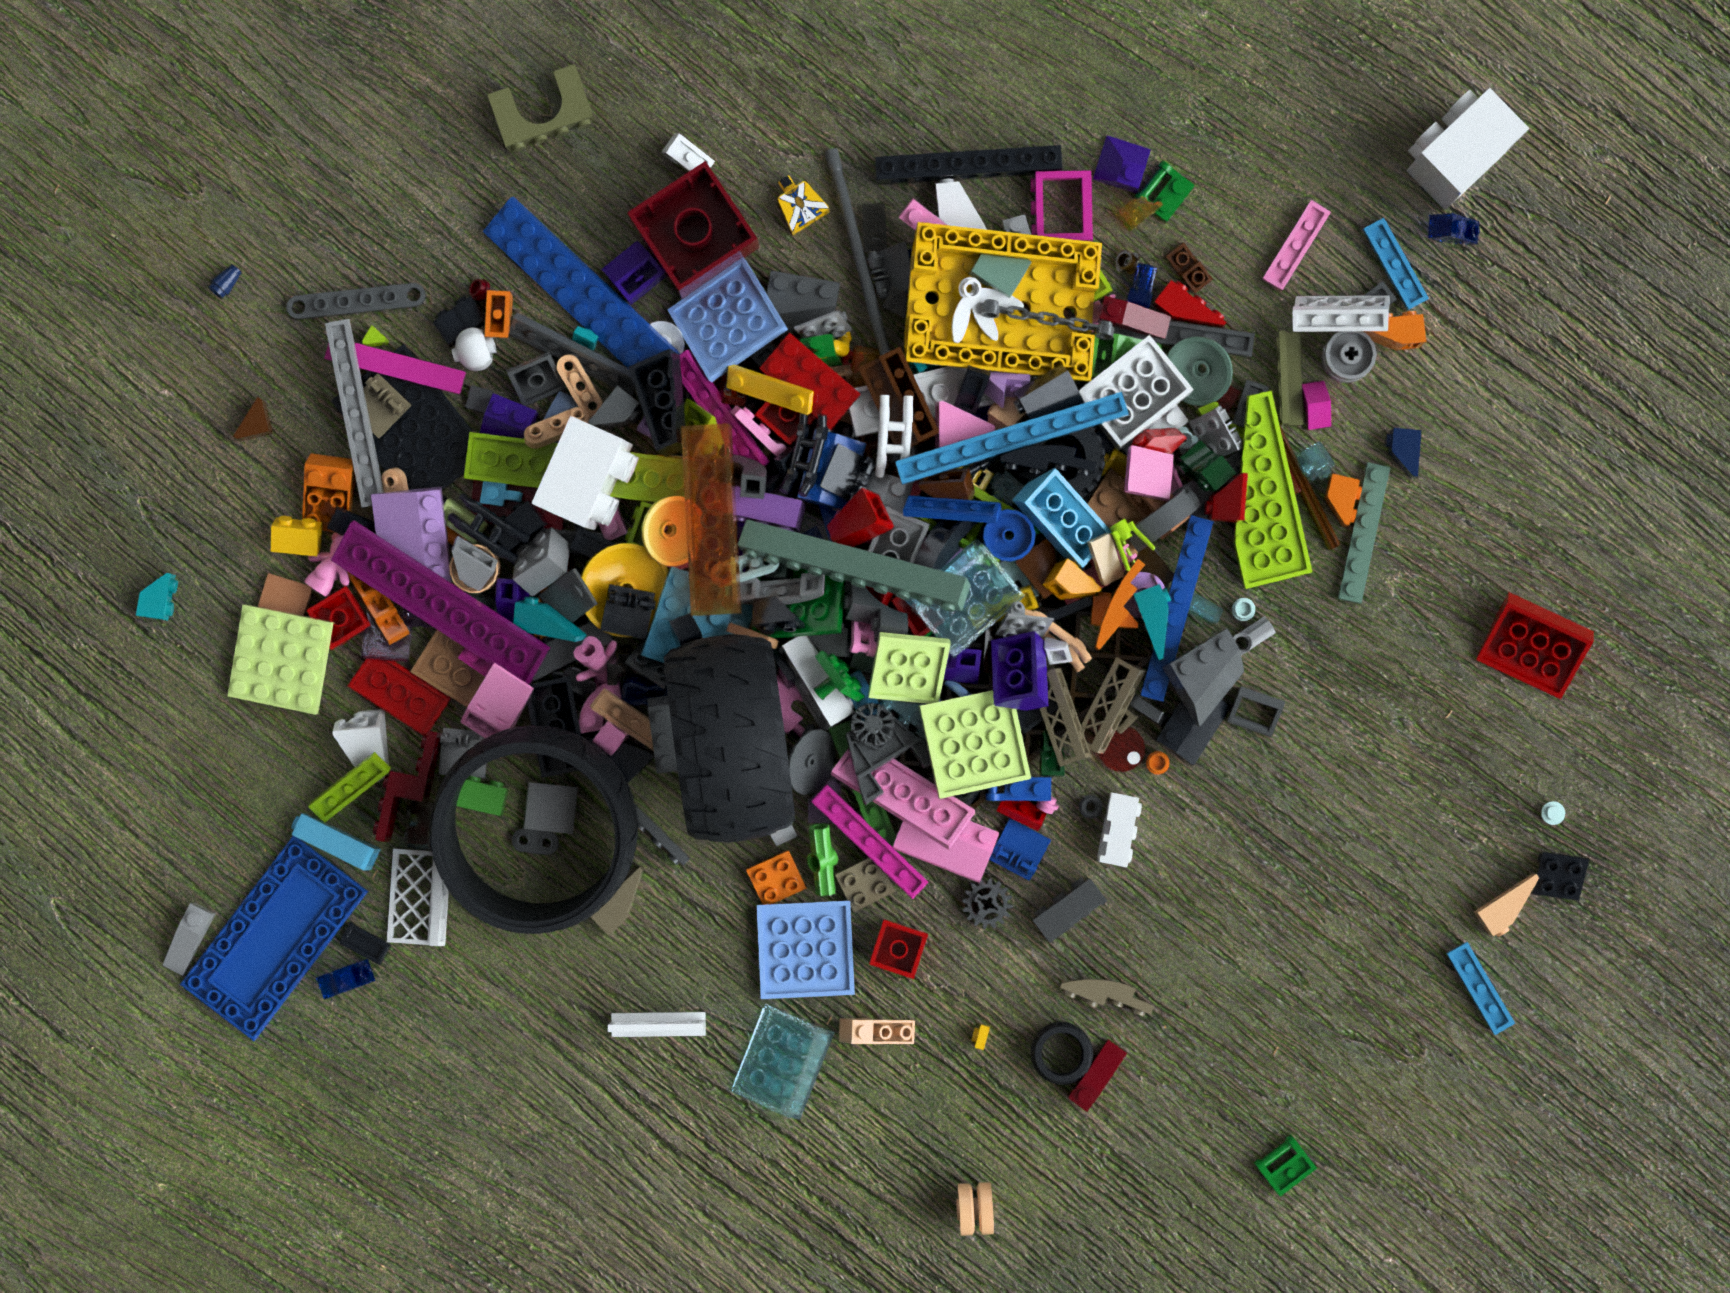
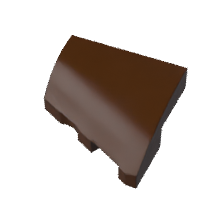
M1045 538L1022 559L1017 560L1015 564L1043 600L1052 594L1043 583L1057 563L1054 546Z

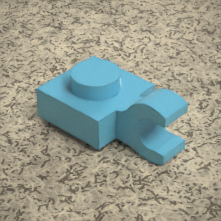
M483 481L480 503L504 507L505 500L521 502L523 493L507 490L508 484Z

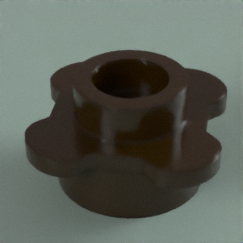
M1122 250L1116 258V270L1118 272L1125 271L1130 275L1134 274L1140 255L1137 252L1129 253L1127 250Z

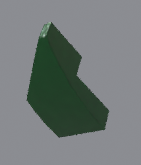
M1043 731L1039 776L1063 777L1065 776V766H1059L1048 731Z

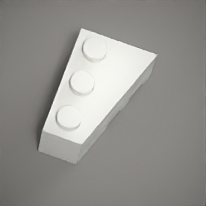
M1110 792L1096 861L1127 867L1128 863L1131 862L1133 849H1130L1131 842L1135 840L1137 826H1134L1135 819L1140 817L1142 803H1138L1139 798Z

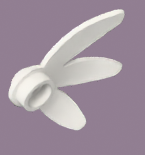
M974 277L964 278L958 287L962 298L952 318L951 331L953 342L959 343L962 340L968 326L971 309L981 330L993 341L998 340V330L994 319L983 317L980 314L981 306L986 299L996 300L999 302V306L1007 308L1009 306L1024 307L1023 303L1013 296L1010 298L1006 297L996 289L981 288L980 282ZM969 284L972 286L970 293L966 291V287Z

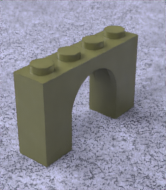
M575 64L553 71L561 93L562 104L558 114L549 122L535 124L525 120L518 112L509 87L487 94L508 151H521L526 148L525 145L533 142L534 144L543 143L548 140L547 137L553 135L560 137L568 134L570 129L575 127L583 129L595 121Z

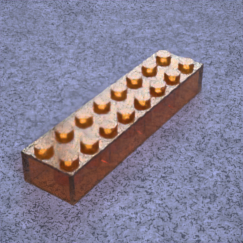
M726 423L681 426L691 616L742 614L732 425Z

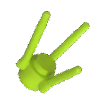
M1123 519L1109 527L1126 571H1130V566L1123 545L1127 544L1125 540L1132 537L1131 531L1151 550H1155V546L1136 528L1133 521L1128 523L1126 519ZM1129 547L1126 548V553L1132 556ZM1135 559L1130 562L1132 566L1135 563Z

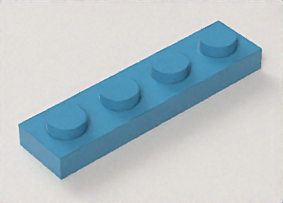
M1382 218L1365 227L1362 231L1406 310L1408 311L1428 300L1429 297L1386 220Z
M1464 942L1447 952L1446 955L1493 1035H1497L1514 1025V1020L1468 942Z

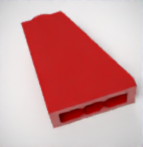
M861 488L827 525L833 542L850 547H856L894 527L879 494Z

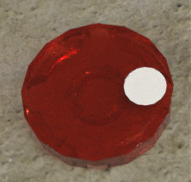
M1128 727L1122 734L1115 731L1104 754L1099 753L1101 761L1111 770L1126 772L1134 769L1141 763L1145 755V744L1142 736L1135 729Z

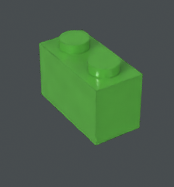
M470 775L462 786L457 807L503 816L509 789L503 788L504 783L490 780V784L481 783V778Z

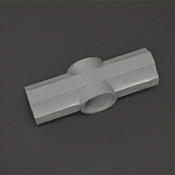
M1264 616L1234 635L1233 638L1235 641L1238 637L1246 640V648L1240 650L1242 656L1276 632L1270 621Z

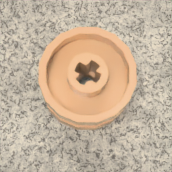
M979 1182L977 1185V1197L973 1198L970 1183H958L956 1209L957 1221L960 1224V1235L970 1236L974 1234V1220H978L979 1232L982 1235L994 1234L991 1182Z

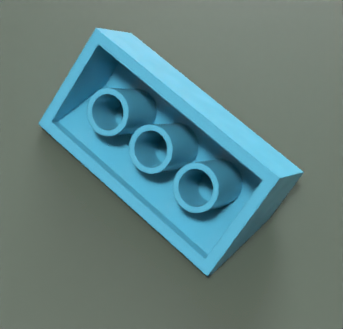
M1052 468L1028 482L1012 499L1065 559L1068 558L1074 561L1081 568L1092 558L1087 541L1106 532L1112 533L1056 468Z

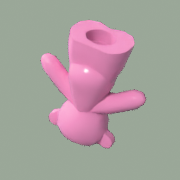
M334 533L331 536L333 542L330 552H319L317 557L308 556L309 561L321 563L306 577L304 582L326 597L331 595L333 584L338 578H340L343 586L349 584L348 572L331 561L343 538L338 533Z
M589 636L585 638L582 645L577 646L573 653L574 657L589 669L578 673L576 680L581 682L593 678L597 686L596 689L600 685L613 681L617 675V668L620 666V662L617 660L611 662L617 642L611 640L604 652L601 642L596 637Z

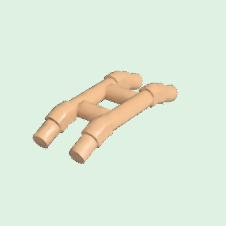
M1025 609V615L1047 617L1042 612ZM1052 622L1042 639L1044 641L1045 637L1056 639L1049 634V632H1052L1061 641L1067 642L1068 646L1070 645L1069 650L1072 656V662L1069 663L1072 664L1077 672H1080L1085 666L1080 661L1079 656L1084 663L1092 659L1086 650V646L1080 639L1073 637Z

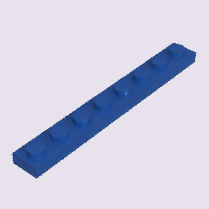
M1190 515L1169 590L1171 601L1167 602L1169 614L1164 660L1159 662L1153 647L1140 696L1160 702L1164 701L1169 679L1162 667L1176 658L1214 521Z

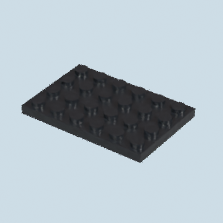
M405 344L393 352L415 358ZM368 371L361 377L363 388L366 386L365 382L370 377L374 378L377 373ZM379 374L412 406L380 439L372 433L378 462L385 471L391 468L401 469L406 475L409 490L442 487V491L464 475L469 432H473V430L441 390ZM337 395L331 402L343 416L340 397Z

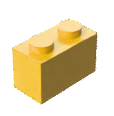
M290 516L275 518L271 525V552L318 556L322 548V522H317L312 518L292 519Z

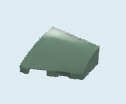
M981 254L970 270L969 275L987 287L991 286L1010 298L1032 261Z

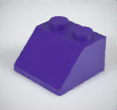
M493 393L483 417L480 433L524 439L525 429L535 424L539 413L534 409Z

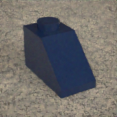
M1393 428L1390 430V434H1386L1385 447H1389L1388 454L1410 479H1415L1418 477L1422 430Z

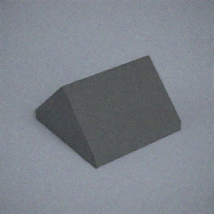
M550 352L506 370L524 406L566 389Z

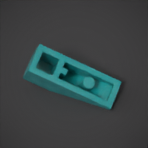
M1158 584L1135 593L1134 597L1160 662L1164 660L1169 614L1167 602H1170L1171 598L1167 588L1162 589L1161 585Z
M525 597L524 600L515 602L513 624L527 633L573 642L584 640L587 636L586 633L549 604L538 602L539 598Z

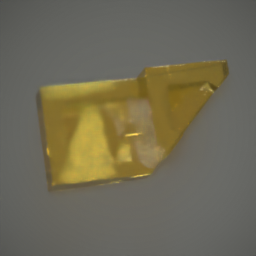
M1140 197L1129 201L1116 215L1130 232L1147 217L1154 214L1163 204L1159 201L1155 203L1147 201L1146 197Z

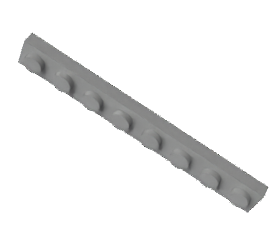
M350 319L325 323L361 507L372 506L371 494L384 493Z

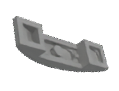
M803 573L801 578L759 581L758 578H753L734 584L733 601L739 604L753 605L754 598L776 596L785 605L809 601L824 595L825 575L814 576L810 573Z

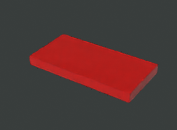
M374 647L347 685V687L422 736L427 735V732L431 731L452 700L449 696L411 673Z

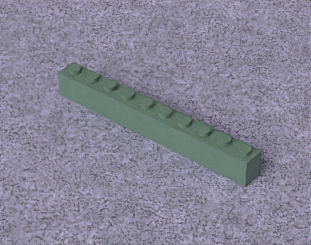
M748 519L745 522L737 544L743 555L751 559L760 557L773 565H777L779 562L786 564L792 570L799 571L800 568L808 570V573L814 576H821L823 574L830 576V579L837 582L846 580L859 588H865V586L872 587L881 594L891 592L904 600H909V598L917 599L919 603L926 606H931L932 604L939 605L941 609L948 612H954V610L962 612L971 586L967 577Z

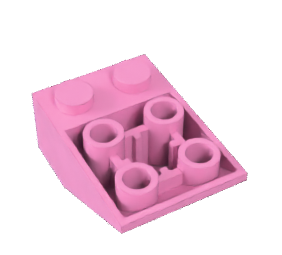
M494 663L468 705L460 722L484 738L506 729H512L515 727L534 688Z

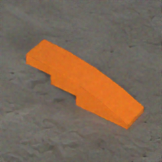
M1139 559L1135 561L1130 571L1124 576L1109 602L1094 647L1097 651L1102 648L1130 614L1123 606L1137 590L1131 582L1145 566Z
M348 572L350 582L388 644L391 645L409 635L408 628L397 613L391 600Z

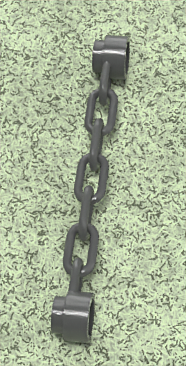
M986 299L981 306L980 314L987 318H998L999 313L1007 314L1010 318L1019 320L1029 318L1035 319L1041 324L1051 326L1057 324L1067 325L1072 330L1095 331V337L1103 340L1113 339L1114 336L1113 323L1109 321H1100L1097 325L1076 317L1066 319L1058 317L1057 314L1044 311L1039 313L1028 312L1023 307L1009 306L1007 308L999 306V302L993 299ZM1014 310L1024 311L1021 313L1022 316L1012 315ZM1043 315L1054 318H1052V322L1044 321ZM1074 321H1078V322H1083V323H1084V324H1082V327H1083V328H1081V327H1075V326H1072V325L1075 324Z

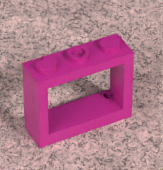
M1036 171L1034 178H1030V192H1035V201H1031V215H1035V224H1031V235L1092 242L1091 171ZM1081 180L1082 233L1044 234L1043 181Z

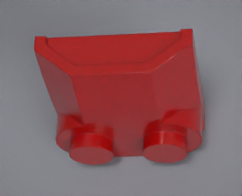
M347 586L306 610L311 618L334 622L330 650L344 645L348 640L371 626L366 614Z

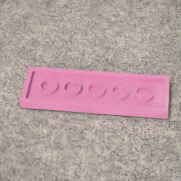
M848 748L831 771V775L861 794ZM895 759L871 773L884 792L883 795L873 800V802L948 850L975 814L973 808L954 796L938 799L935 784Z

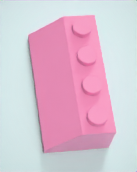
M903 821L893 848L980 883L999 832L969 821L948 850Z

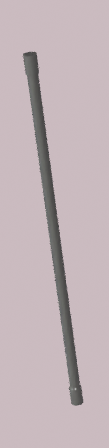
M837 148L826 150L824 154L829 172L832 175L876 344L881 356L889 352L890 347L842 172L843 167ZM916 445L910 448V457L918 455ZM922 490V497H930L928 493ZM931 529L927 532V537L932 531Z

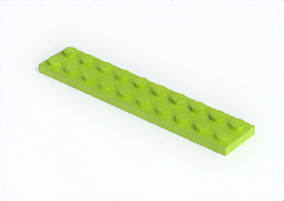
M469 432L464 479L538 488L558 443H551L534 449L528 447L524 439ZM629 452L639 457L636 468L628 483L617 479L610 495L613 498L656 503L658 500L668 496H681L690 499L696 504L700 461Z

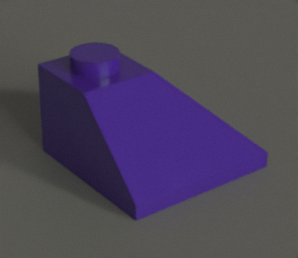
M1107 135L1092 180L1136 194L1151 149Z

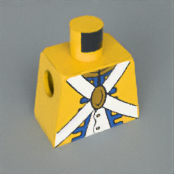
M789 175L778 182L784 193L777 200L792 235H795L830 213L828 205L806 181L795 185Z

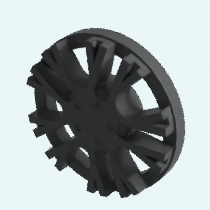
M867 703L855 711L851 719L850 728L853 737L860 744L867 747H879L890 740L894 733L895 723L892 713L883 705ZM873 708L877 709L876 715H872ZM868 709L870 715L866 716L862 711ZM883 711L887 716L880 718L879 713ZM858 715L865 720L862 721L860 719H857L856 717ZM890 720L889 724L882 725V722ZM854 724L863 725V729L856 731ZM888 728L890 732L886 735L881 729ZM865 731L867 734L861 739L859 735ZM878 733L881 735L883 739L882 741L879 740L877 736ZM869 735L874 736L875 743L867 742Z

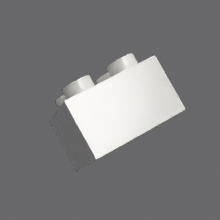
M1491 88L1479 98L1471 90L1467 91L1441 119L1448 128L1444 130L1435 122L1408 150L1416 160L1407 169V172L1444 210L1455 202L1529 130V127Z
M570 416L531 504L592 530L596 529L598 523L609 526L619 505V500L610 496L616 481L619 479L628 483L639 457L629 453L633 444Z

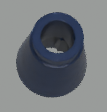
M231 264L210 280L211 284L208 288L217 297L223 299L224 296L229 295L242 273Z

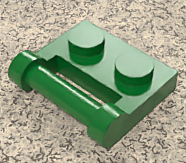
M1162 160L1158 165L1159 169L1142 191L1136 193L1134 198L1167 223L1195 185ZM1168 175L1171 180L1153 202L1148 199L1149 195L1163 177Z
M1291 1134L1285 1138V1142L1261 1160L1258 1158L1253 1162L1279 1197L1317 1169ZM1293 1148L1296 1154L1270 1173L1266 1167Z

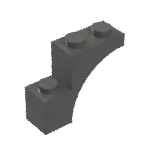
M845 580L843 609H846L847 620L871 624L870 629L874 631L875 642H878L879 632L907 634V613L896 611L884 605L867 590L866 586L865 588H859L854 586L852 582Z

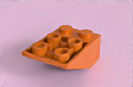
M1416 311L1403 312L1401 316L1393 317V313H1389L1388 331H1363L1370 336L1373 342L1395 351L1420 348L1426 342L1423 314H1417Z
M312 453L309 455L304 468L302 519L312 518L317 522H322V531L334 532L327 529V524L336 506L351 512L356 482L352 459Z

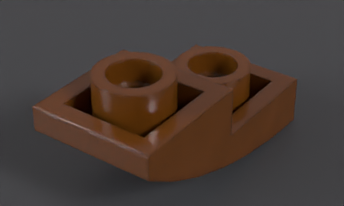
M1181 242L1164 256L1194 294L1213 280L1202 263L1197 261L1184 242Z

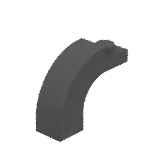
M726 453L725 456L701 454L699 479L732 483L741 488L740 497L764 499L767 470L761 463L735 454Z
M1187 486L1157 510L1135 524V526L1153 543L1191 515L1202 504L1199 502L1196 494ZM1131 531L1132 537L1128 539L1132 543L1134 548L1137 550V552L1147 547V545L1133 531Z

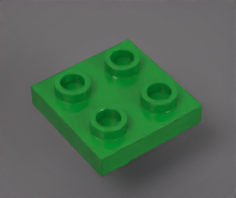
M822 650L815 655V658L828 675L824 681L813 688L822 700L836 688L839 692L857 702L865 697L860 690L862 688L861 683L854 676L851 677L848 673L850 668L843 659L838 660L834 654L831 653L829 655Z

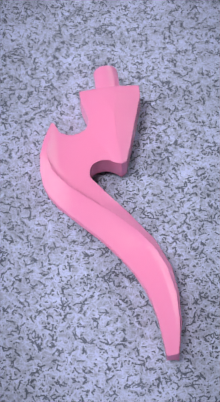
M776 675L784 731L788 734L793 730L801 738L805 729L799 722L803 717L794 712L791 705L793 701L799 700L803 702V699L796 686L787 689L781 678Z

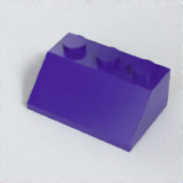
M1036 631L991 640L994 705L1026 711L1047 707L1048 685L1044 640Z

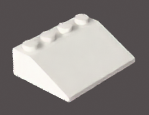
M1149 335L1081 388L1079 392L1085 403L1122 392L1129 415L1098 425L1117 451H1119L1138 434L1142 433L1189 396L1194 389Z

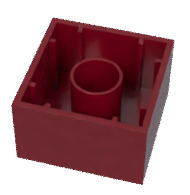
M706 161L627 212L632 225L682 299L742 257L745 258L759 249L758 238Z

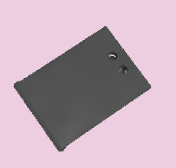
M576 568L569 571L539 594L543 603L549 604L572 623L598 604Z

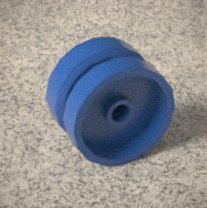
M1004 509L1000 511L997 523H985L982 538L986 549L991 555L1002 561L1012 562L1022 559L1030 552L1035 542V530L1033 523L1025 514L1017 510ZM1006 531H1012V534H1014L1012 539L1007 540L1005 538Z

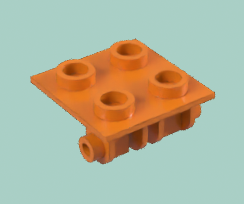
M789 850L783 851L746 869L763 905L774 904L807 889Z

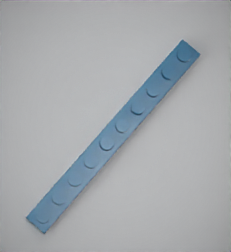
M1119 392L895 461L901 483L904 485L1128 416L1129 413L1123 394Z

